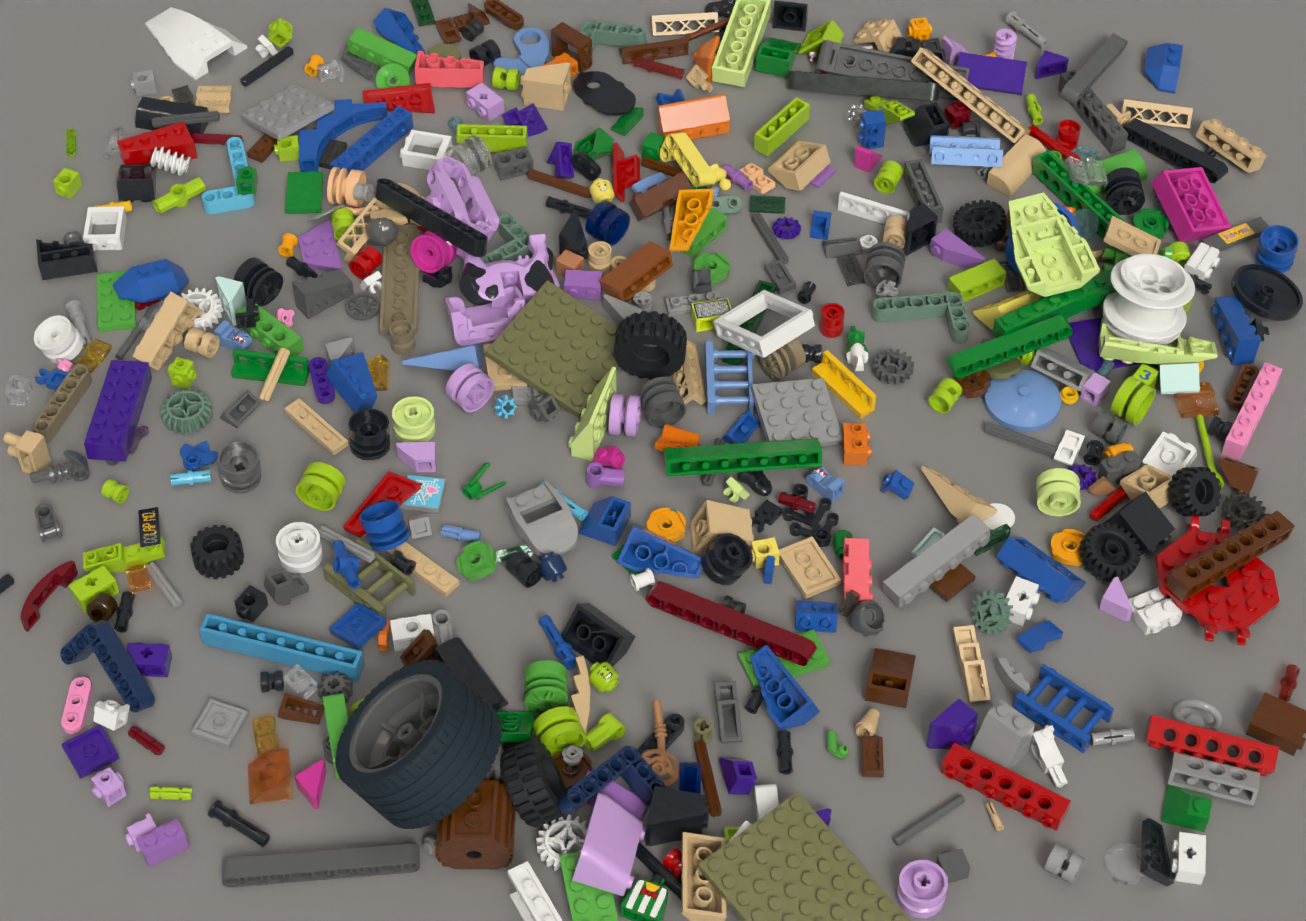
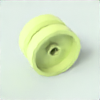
M418 396L401 399L393 407L392 421L397 440L401 443L425 442L433 438L436 432L434 408L428 400Z
M1055 468L1049 469L1037 477V506L1040 511L1050 516L1061 517L1070 515L1079 509L1081 504V494L1079 492L1080 479L1076 473L1068 469Z

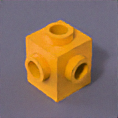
M926 17L910 19L909 27H907L908 37L910 39H920V44L922 40L929 39L932 33V26L928 23Z

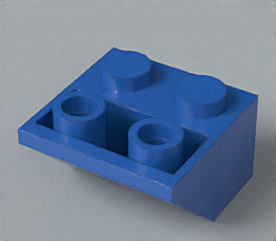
M613 496L595 502L581 526L579 534L616 546L631 518V502Z

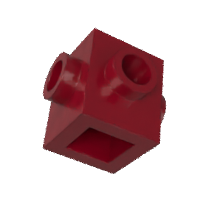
M959 100L945 107L944 116L949 126L954 130L962 126V122L970 121L971 109Z

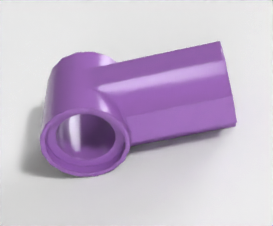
M593 462L587 466L586 483L592 488H598L601 485L623 487L625 470L604 468L602 464Z

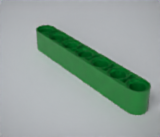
M1057 315L955 353L948 357L946 363L956 378H963L1065 340L1071 336L1073 329L1063 315Z

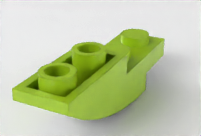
M872 96L864 101L865 108L870 111L883 110L886 124H894L915 115L913 110L896 100L888 102L880 96Z
M160 537V545L140 547V543L124 547L122 543H117L83 552L84 571L91 572L103 565L109 572L145 568L147 564H150V561L166 557L165 540L163 537Z

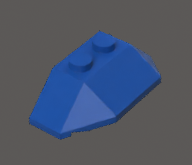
M1163 43L1147 49L1144 73L1158 91L1175 94L1183 45Z
M167 259L131 267L113 284V288L120 300L127 299L145 303L166 298L170 292L176 295L180 294L189 283V279L182 267Z

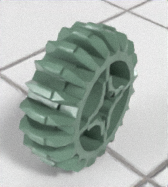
M182 388L181 392L174 391V395L168 394V399H163L160 415L163 424L167 426L169 431L173 430L175 434L180 431L183 435L186 432L192 434V431L196 430L199 432V428H205V425L210 423L213 407L209 397L204 392H199L198 389L192 391L191 388L184 391Z

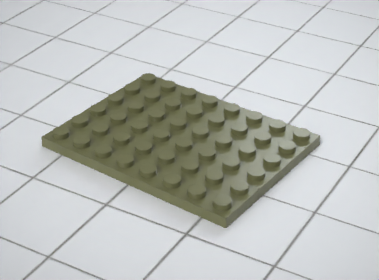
M798 792L699 863L697 867L742 921H910Z

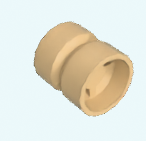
M899 216L888 218L885 221L883 242L893 243L902 249L906 244L907 221Z
M603 241L592 243L588 248L589 271H602V275H606L611 271V246Z
M196 327L188 331L184 341L186 350L199 353L207 358L214 357L220 345V339L217 335Z

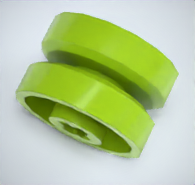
M1130 376L1125 380L1114 397L1110 409L1111 413L1118 417L1125 415V420L1132 425L1139 424L1154 400L1156 389L1147 384L1141 387V381Z
M313 462L306 467L303 477L299 480L296 486V494L307 506L319 511H329L336 506L339 496L346 486V479L333 466L323 462Z
M563 706L550 709L542 713L533 723L536 739L545 744L552 758L570 745H575L580 749L586 741V734L580 725L577 712L571 707Z

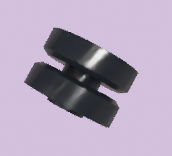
M723 533L717 536L701 556V565L705 574L712 581L721 585H731L737 582L753 561V554L749 545L742 538L732 533Z

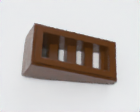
M285 693L277 717L319 725L324 712V705ZM304 709H309L307 714L303 713ZM313 710L317 711L315 717L311 716Z

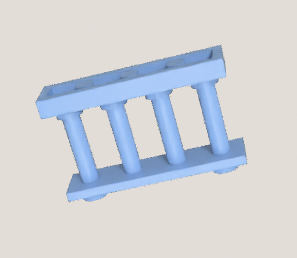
M930 135L929 154H932L931 164L1002 167L1003 149H1000V138Z

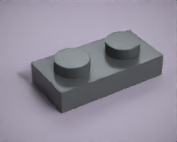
M782 260L765 264L764 270L772 283L777 285L779 294L796 289L797 284Z

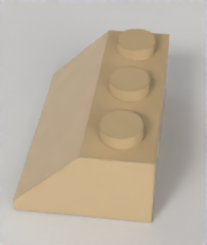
M798 140L768 168V171L786 189L801 191L831 161L825 144Z

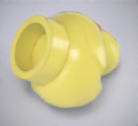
M718 164L711 165L710 169L714 173V183L712 186L719 182L721 190H729L731 179H726V170L720 168Z

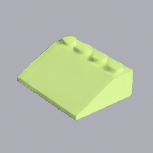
M612 367L596 385L593 393L589 394L587 407L583 408L581 421L577 422L574 437L571 436L569 441L571 456L592 461L597 449L600 447L609 425L612 395L617 393L616 367Z

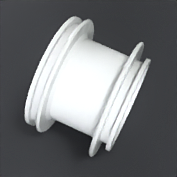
M1138 254L1118 262L1113 267L1110 275L1111 283L1117 292L1107 295L1103 302V319L1107 327L1120 338L1164 345L1177 339L1187 321L1186 312L1182 306L1187 304L1195 294V284L1191 276L1177 262L1156 254Z

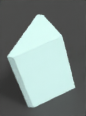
M220 276L215 277L222 307L231 324L235 327L237 326L235 312L246 305L243 282Z
M1198 362L1158 364L1161 394L1200 392Z

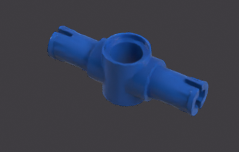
M335 541L332 546L336 555L333 562L334 572L341 573L346 578L350 589H356L360 586L359 583H361L357 575L359 559L357 556H351L350 552L346 550L343 541Z

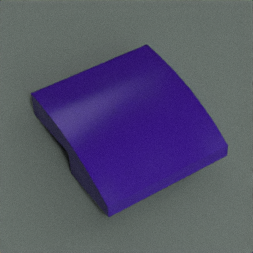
M534 103L520 111L515 107L502 114L507 125L527 126L528 137L548 130Z

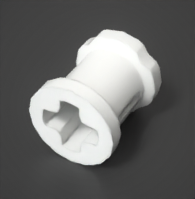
M649 568L637 575L630 574V582L635 592L639 591V588L655 585L653 573Z

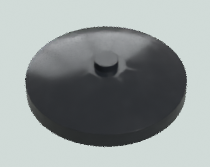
M1258 264L1244 265L1235 272L1231 280V287L1236 298L1247 309L1261 317L1277 321L1289 320L1298 314L1303 305L1302 294L1294 282L1273 268Z

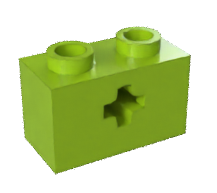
M104 565L68 585L72 598L84 613L87 612V605L95 595L107 593L114 596L119 593L115 578Z

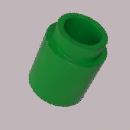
M839 530L833 535L835 554L840 560L843 557L845 538H853L852 533L847 530Z

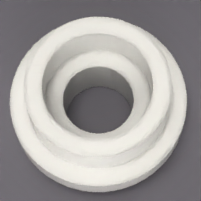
M871 235L861 237L862 250L869 252V249L877 244V239Z

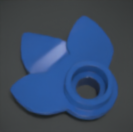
M207 441L195 447L184 444L180 450V455L184 459L183 465L187 470L194 471L203 465H210L218 458V452L210 451Z

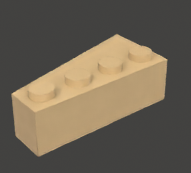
M170 292L165 298L161 309L156 313L152 324L146 330L142 341L136 347L133 357L142 362H149V366L158 371L173 353L172 347L181 343L184 339L182 337L187 328L191 329L195 325L193 321L197 316L201 317L204 311L184 298Z

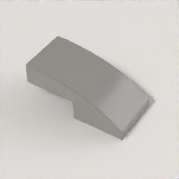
M531 386L511 387V397L514 398V405H529L533 402L532 399L535 396L542 394Z

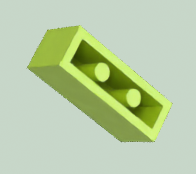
M992 259L949 277L947 291L959 293L962 296L963 302H966L1005 285L1007 272L995 259Z

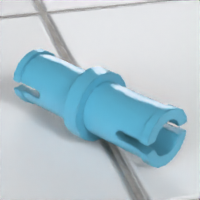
M210 469L195 472L188 470L187 473L170 474L171 486L183 484L191 486L193 483L211 482Z

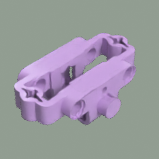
M446 156L444 159H437L427 175V183L431 193L425 200L485 234L489 241L499 226V217L478 176L470 175L466 165L452 157ZM451 177L456 179V181H457V183H458V188H459V190H460V192H461L460 194H459V192H458V190H457V188H456L454 182L451 180ZM468 199H471L469 204L465 206Z

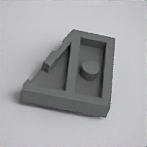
M346 45L341 61L366 79L371 80L376 64L348 52Z

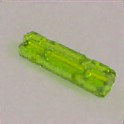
M67 129V156H76L75 129Z

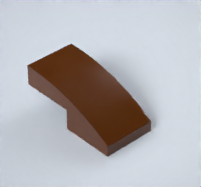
M451 17L435 21L436 28L444 43L452 44L462 41L457 26H454Z

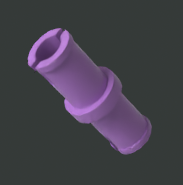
M730 164L724 165L723 169L726 170V176L734 184L740 185L746 191L752 188L753 181L745 177L742 171H737Z

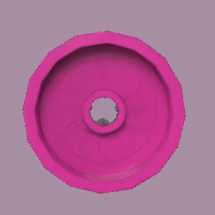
M429 230L416 237L411 244V257L415 265L427 273L439 271L452 263L457 257L455 245Z

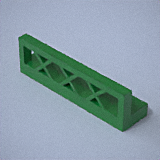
M234 349L232 353L234 365L231 376L232 378L265 382L277 354ZM289 355L277 383L306 386L310 373L308 358ZM239 356L245 357L248 360H241L239 359ZM258 359H263L266 362H260ZM294 363L303 364V367L297 366Z

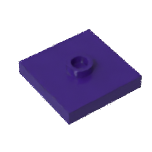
M101 725L61 744L80 779L120 759Z

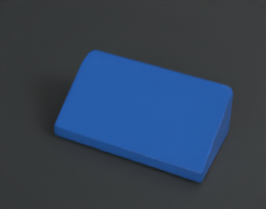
M747 410L739 416L721 439H724L729 444L745 443L761 423Z

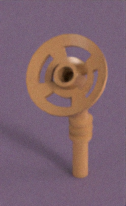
M655 700L652 702L655 719L653 728L655 729L654 736L657 738V749L645 751L641 756L657 775H664L666 773L671 775L669 778L661 779L666 786H669L677 780L680 767L675 757L666 752V724L663 722L661 701ZM657 753V756H654L652 758L648 757V755Z

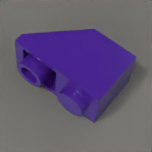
M720 757L719 763L728 794L748 795L757 781L753 763L742 758Z

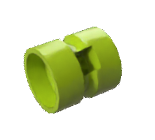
M496 66L492 78L493 88L504 89L506 87L507 90L517 91L520 84V70L512 68L506 70L505 67Z
M894 161L884 162L874 179L875 188L884 194L893 193L903 175V168Z
M347 208L337 209L331 215L333 233L336 240H339L355 221L354 213ZM354 227L355 235H357L356 227ZM344 239V240H343V242L352 241V239Z
M943 378L928 399L929 405L938 413H948L961 396L962 388L955 380Z

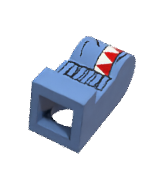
M225 320L214 330V334L220 339V345L231 350H246L253 342L249 334L231 327L230 323Z
M822 467L815 468L806 476L809 486L824 498L830 499L832 503L844 493L845 481L840 477L836 479Z

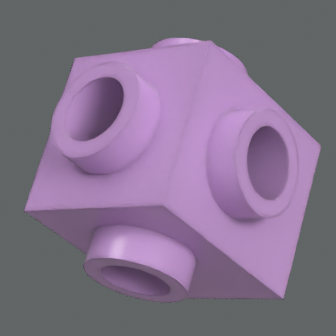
M110 767L98 772L91 778L94 786L91 788L93 794L97 799L101 798L108 807L127 796L122 776L119 772L114 773Z

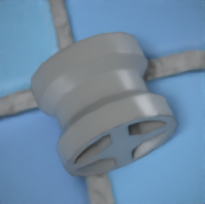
M356 183L353 191L354 199L358 201L364 199L365 202H371L374 196L373 185Z
M645 291L637 292L634 295V306L647 312L652 310L651 294Z

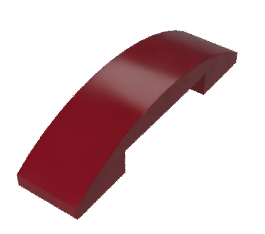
M69 561L58 566L44 576L32 589L21 612L20 619L25 631L28 632L41 618L38 609L59 585L67 588L78 575L75 562Z

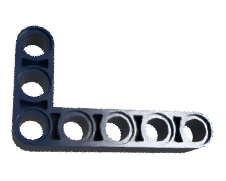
M101 620L86 625L61 649L60 657L67 665L83 661L94 652L125 704L130 705L129 710L136 713L151 708L155 704L153 692L108 621Z
M627 745L572 786L558 800V807L564 814H573L620 776L639 799L648 806L651 804L654 787L666 788V785L634 747Z

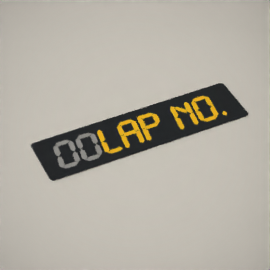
M158 507L139 510L140 547L160 545Z

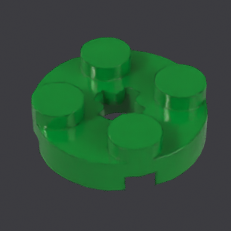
M1147 208L1141 210V213L1134 215L1132 226L1161 240L1168 231L1169 219L1167 216H1162V212L1159 210Z

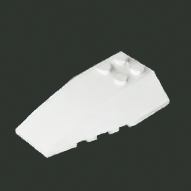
M171 7L145 23L154 38H157L160 46L165 49V53L170 56L174 65L194 80L208 73L207 61L225 50L235 56L247 49L246 44L225 29Z

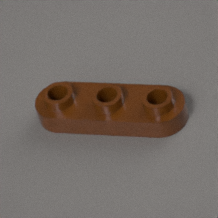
M486 0L484 2L485 12L509 28L518 30L524 26V17L501 1Z
M1245 364L1240 368L1228 394L1227 403L1229 406L1236 409L1242 408L1259 375V369L1256 366Z

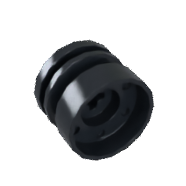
M1118 168L1108 173L1104 178L1103 186L1107 204L1118 215H1129L1142 208L1145 203V195L1139 173L1136 170Z
M256 257L249 258L243 262L234 276V280L243 282L245 296L254 298V302L260 306L271 303L278 296L283 285V276Z
M367 408L357 411L350 417L348 429L351 452L362 460H376L385 456L390 450L391 445L390 426L387 415L377 409Z

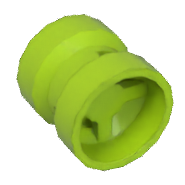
M108 479L102 487L101 494L108 499L112 498L118 504H122L127 499L130 489L124 484L119 485L114 479Z

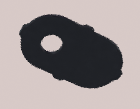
M600 71L582 72L578 74L573 82L574 92L584 100V103L591 105L602 114L611 116L627 115L635 107V95L624 86V83L617 81L607 73ZM591 82L601 84L598 88H589L587 85Z

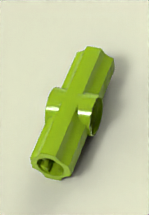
M200 177L184 185L175 184L170 188L169 193L152 201L153 207L159 215L173 207H185L188 204V199L205 191L206 187Z

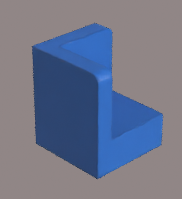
M814 210L810 238L828 240L831 212Z

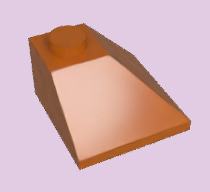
M719 36L702 44L693 57V62H696L695 65L700 66L707 73L708 78L706 81L710 84L712 82V66L720 47Z

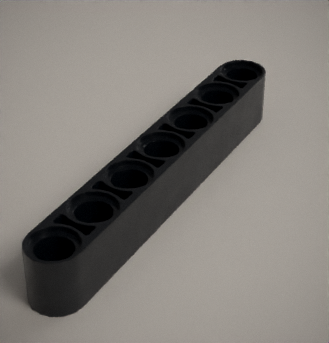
M1133 118L1123 126L1128 133V141L1181 168L1202 167L1210 183H1216L1228 173V167L1224 162L1139 119Z

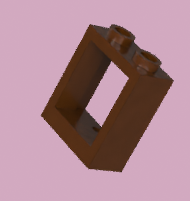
M561 22L551 30L553 57L567 53L570 57L577 60L579 73L584 72L593 65L592 39L564 22ZM568 44L578 49V54L568 49Z

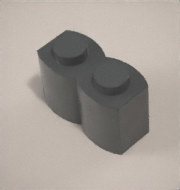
M1126 451L1119 456L1108 457L1100 464L1098 478L1100 479L1104 476L1115 486L1120 483V480L1140 469L1142 460L1136 451Z

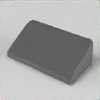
M857 237L822 242L827 259L861 255V242Z
M247 390L220 418L237 428L261 402Z

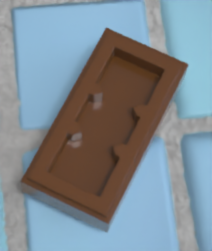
M861 736L862 777L884 776L883 737Z

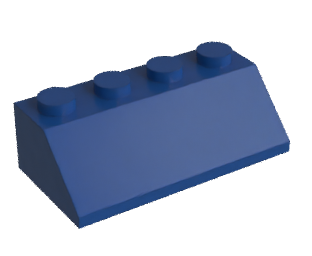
M1008 537L996 556L1001 560L1000 563L1003 566L1016 570L1018 577L1038 584V591H1045L1049 594L1048 598L1055 603L1069 601L1086 584L1084 580L1023 537Z

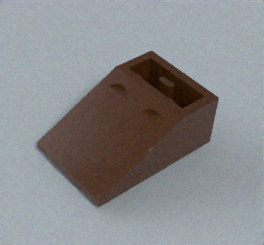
M875 648L867 682L865 701L906 708L916 655Z

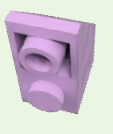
M435 442L396 443L398 459L415 472H436L437 454Z

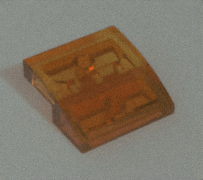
M1210 382L1199 383L1200 392L1173 394L1182 418L1196 417L1198 414L1203 416L1219 415L1220 408L1214 399L1215 391Z

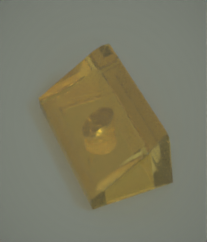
M383 355L368 360L367 365L376 391L389 390V360Z

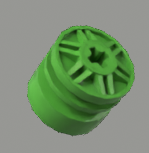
M543 660L531 663L525 668L524 704L529 711L542 714L550 709L568 705L567 669L563 664L556 661Z

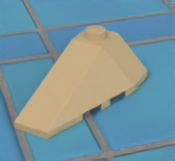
M922 466L921 470L949 512L957 518L956 521L959 524L972 514L985 521L998 511V509L980 497L969 494L967 489L953 484L952 480L936 470Z

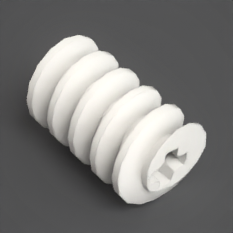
M156 146L151 158V166L155 167L157 164L158 169H162L164 166L165 172H168L171 168L172 174H175L178 170V176L181 177L183 174H186L191 157L189 156L187 160H184V154L178 158L177 152L171 155L170 149L164 153V147H161L158 151Z

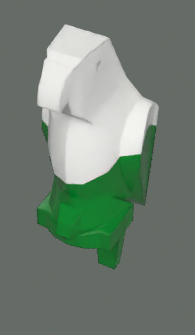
M851 326V332H848L846 344L847 363L852 364L855 371H864V363H867L868 350L864 344L865 332L856 331V327Z

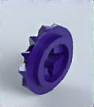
M784 216L783 219L778 218L777 221L773 222L772 230L781 239H793L800 234L801 225L798 220H793V217L788 219Z
M1077 463L1073 467L1069 466L1068 470L1073 471L1077 475L1081 473L1084 476V480L1081 476H1078L1080 479V490H1087L1088 487L1096 482V472L1092 471V467H1086L1085 464L1081 466Z

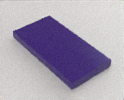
M960 52L958 66L970 68L968 81L977 89L1022 95L1027 66L1026 61Z

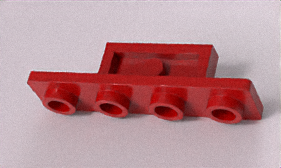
M615 142L613 143L612 167L614 175H612L614 187L612 188L615 197L624 202L625 189L632 187V185L640 181V158L636 154L624 159L623 150Z

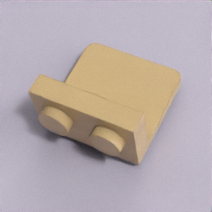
M883 19L877 22H867L864 28L857 33L853 42L854 44L875 42L879 51L889 52L895 45L897 37L902 35L894 19Z

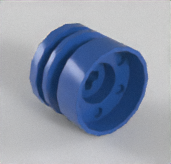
M1281 225L1269 226L1264 229L1260 235L1255 255L1256 263L1273 268L1281 273L1290 270L1299 245L1297 234L1292 229Z
M389 500L373 504L359 515L363 530L367 532L366 538L373 551H387L396 548L410 537L406 521L403 520L402 510L396 501Z

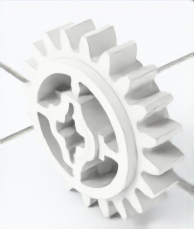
M196 288L195 292L189 289L187 295L181 293L182 298L204 311L201 317L197 316L193 321L195 325L193 327L206 332V327L213 328L212 323H219L217 318H222V302L217 294H213L212 290L206 292V289L203 288L200 292Z
M568 815L566 820L560 817L558 822L555 820L551 821V826L543 824L544 831L539 830V838L536 839L537 853L540 854L541 861L546 860L547 867L554 864V871L561 867L560 855L580 852L588 827L586 820L582 823L579 822V816L575 820H571V815ZM567 839H569V842H568V844H567V848H565V844L567 843Z

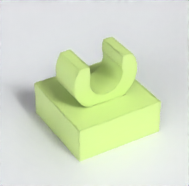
M733 477L726 481L730 487L726 488L723 493L727 497L733 493V496L729 499L731 502L736 503L739 500V496L744 500L750 496L746 489Z

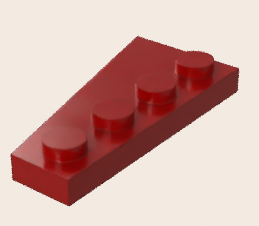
M430 83L362 91L364 103L386 102L387 110L393 111L400 106L410 112L435 114Z
M388 471L344 524L345 532L361 538L367 533L363 530L359 515L362 511L382 501L391 500L402 505L421 489L420 483Z

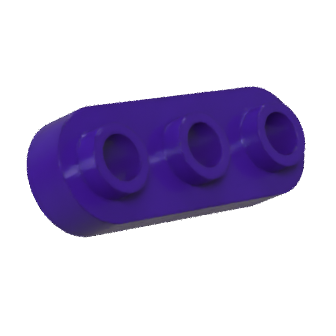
M316 357L309 362V371L316 399L321 404H329L335 399L333 384L326 376L329 369L326 359Z

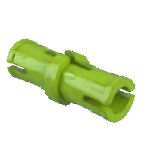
M1029 94L1025 98L1028 105L1027 111L1032 117L1033 124L1040 125L1044 121L1041 114V106L1037 102L1036 95Z

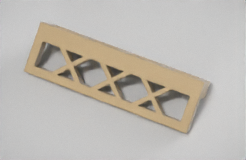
M718 12L651 16L653 36L687 35L698 31L701 27L705 28V22H718ZM697 22L700 26L696 30H691L687 25ZM673 23H681L683 28L680 31H675L670 26ZM656 24L667 26L663 32H656ZM719 29L710 33H719Z
M1126 99L1122 102V113L1126 112V109H1133L1137 112L1134 117L1130 118V121L1139 115L1141 118L1139 120L1147 124L1190 129L1193 108ZM1144 111L1152 112L1154 117L1146 120L1141 113ZM1161 113L1169 114L1171 119L1167 122H1162L1158 116ZM1177 116H1187V124H1179L1175 118Z
M375 197L336 243V245L347 252L344 260L348 263L369 239L365 228L368 223H364L363 216H370L371 212L374 211L372 206L374 203L382 209H391ZM354 227H361L363 234L355 235ZM352 239V248L346 245L343 240Z
M687 339L685 362L680 370L674 372L672 377L684 404L694 400L702 405L707 402L697 348L694 343ZM683 375H685V379H684V381H683V383H682V385H681V384H680V381H681ZM687 389L688 395L683 398V394Z

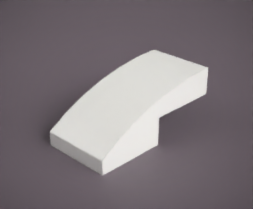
M1066 430L1053 460L1072 466L1085 436Z

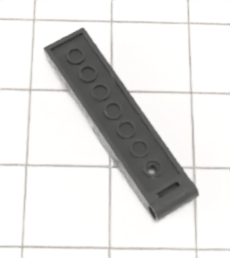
M830 40L822 42L815 73L937 83L911 62L913 57L836 43ZM947 64L968 81L970 68ZM940 85L939 97L959 100Z

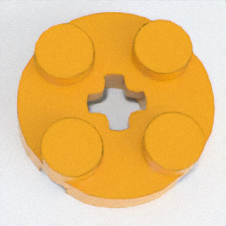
M659 508L650 514V518L646 523V529L674 543L684 538L686 519L677 510L675 512L670 511V508ZM666 523L667 525L671 526L669 528H664L663 524Z
M1064 529L1061 533H1055L1050 543L1052 558L1065 565L1081 566L1083 558L1079 557V546L1085 535L1075 529ZM1073 545V549H1068L1067 547Z

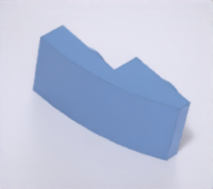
M662 172L656 173L635 183L631 188L635 193L640 191L644 193L649 187L655 184L659 185L667 178Z

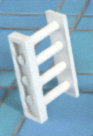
M528 861L508 870V876L517 890L510 894V898L523 921H562Z

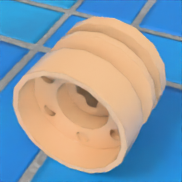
M333 167L327 185L328 202L330 204L337 203L338 205H343L346 200L347 206L361 207L364 199L360 201L355 200L353 191L356 183L367 185L365 171L352 169L348 175L346 168Z

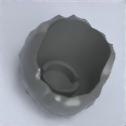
M376 218L369 220L366 233L371 242L378 246H386L396 239L398 228L397 224L392 220Z
M865 600L855 605L850 614V622L854 630L866 637L879 634L883 630L885 622L883 608L872 600Z

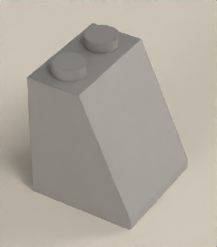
M1000 700L987 713L970 750L1011 770L1029 752L1035 724Z

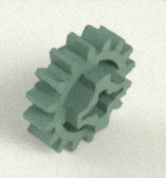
M997 590L983 591V594L977 595L978 600L973 601L975 608H971V611L975 612V615L971 618L977 620L975 626H981L980 631L987 632V635L1000 634L1001 631L1008 629L1006 625L1012 624L1009 617L1014 616L1010 612L1013 605H1008L1010 599L1003 598V592L998 593Z

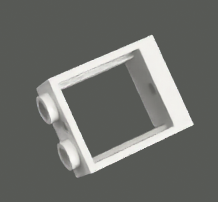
M411 130L409 136H406L404 148L400 150L403 166L431 170L437 159H444L446 156L450 157L453 149L452 136ZM414 145L439 148L436 156L412 152Z
M124 206L88 207L83 234L84 243L93 244L94 250H122L127 223ZM117 224L115 234H92L93 225Z

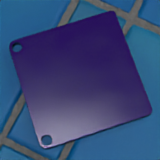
M1102 318L1069 323L1073 333L1068 338L1081 365L1097 372L1142 364L1136 362L1127 364L1118 359L1110 361L1100 357L1098 342Z

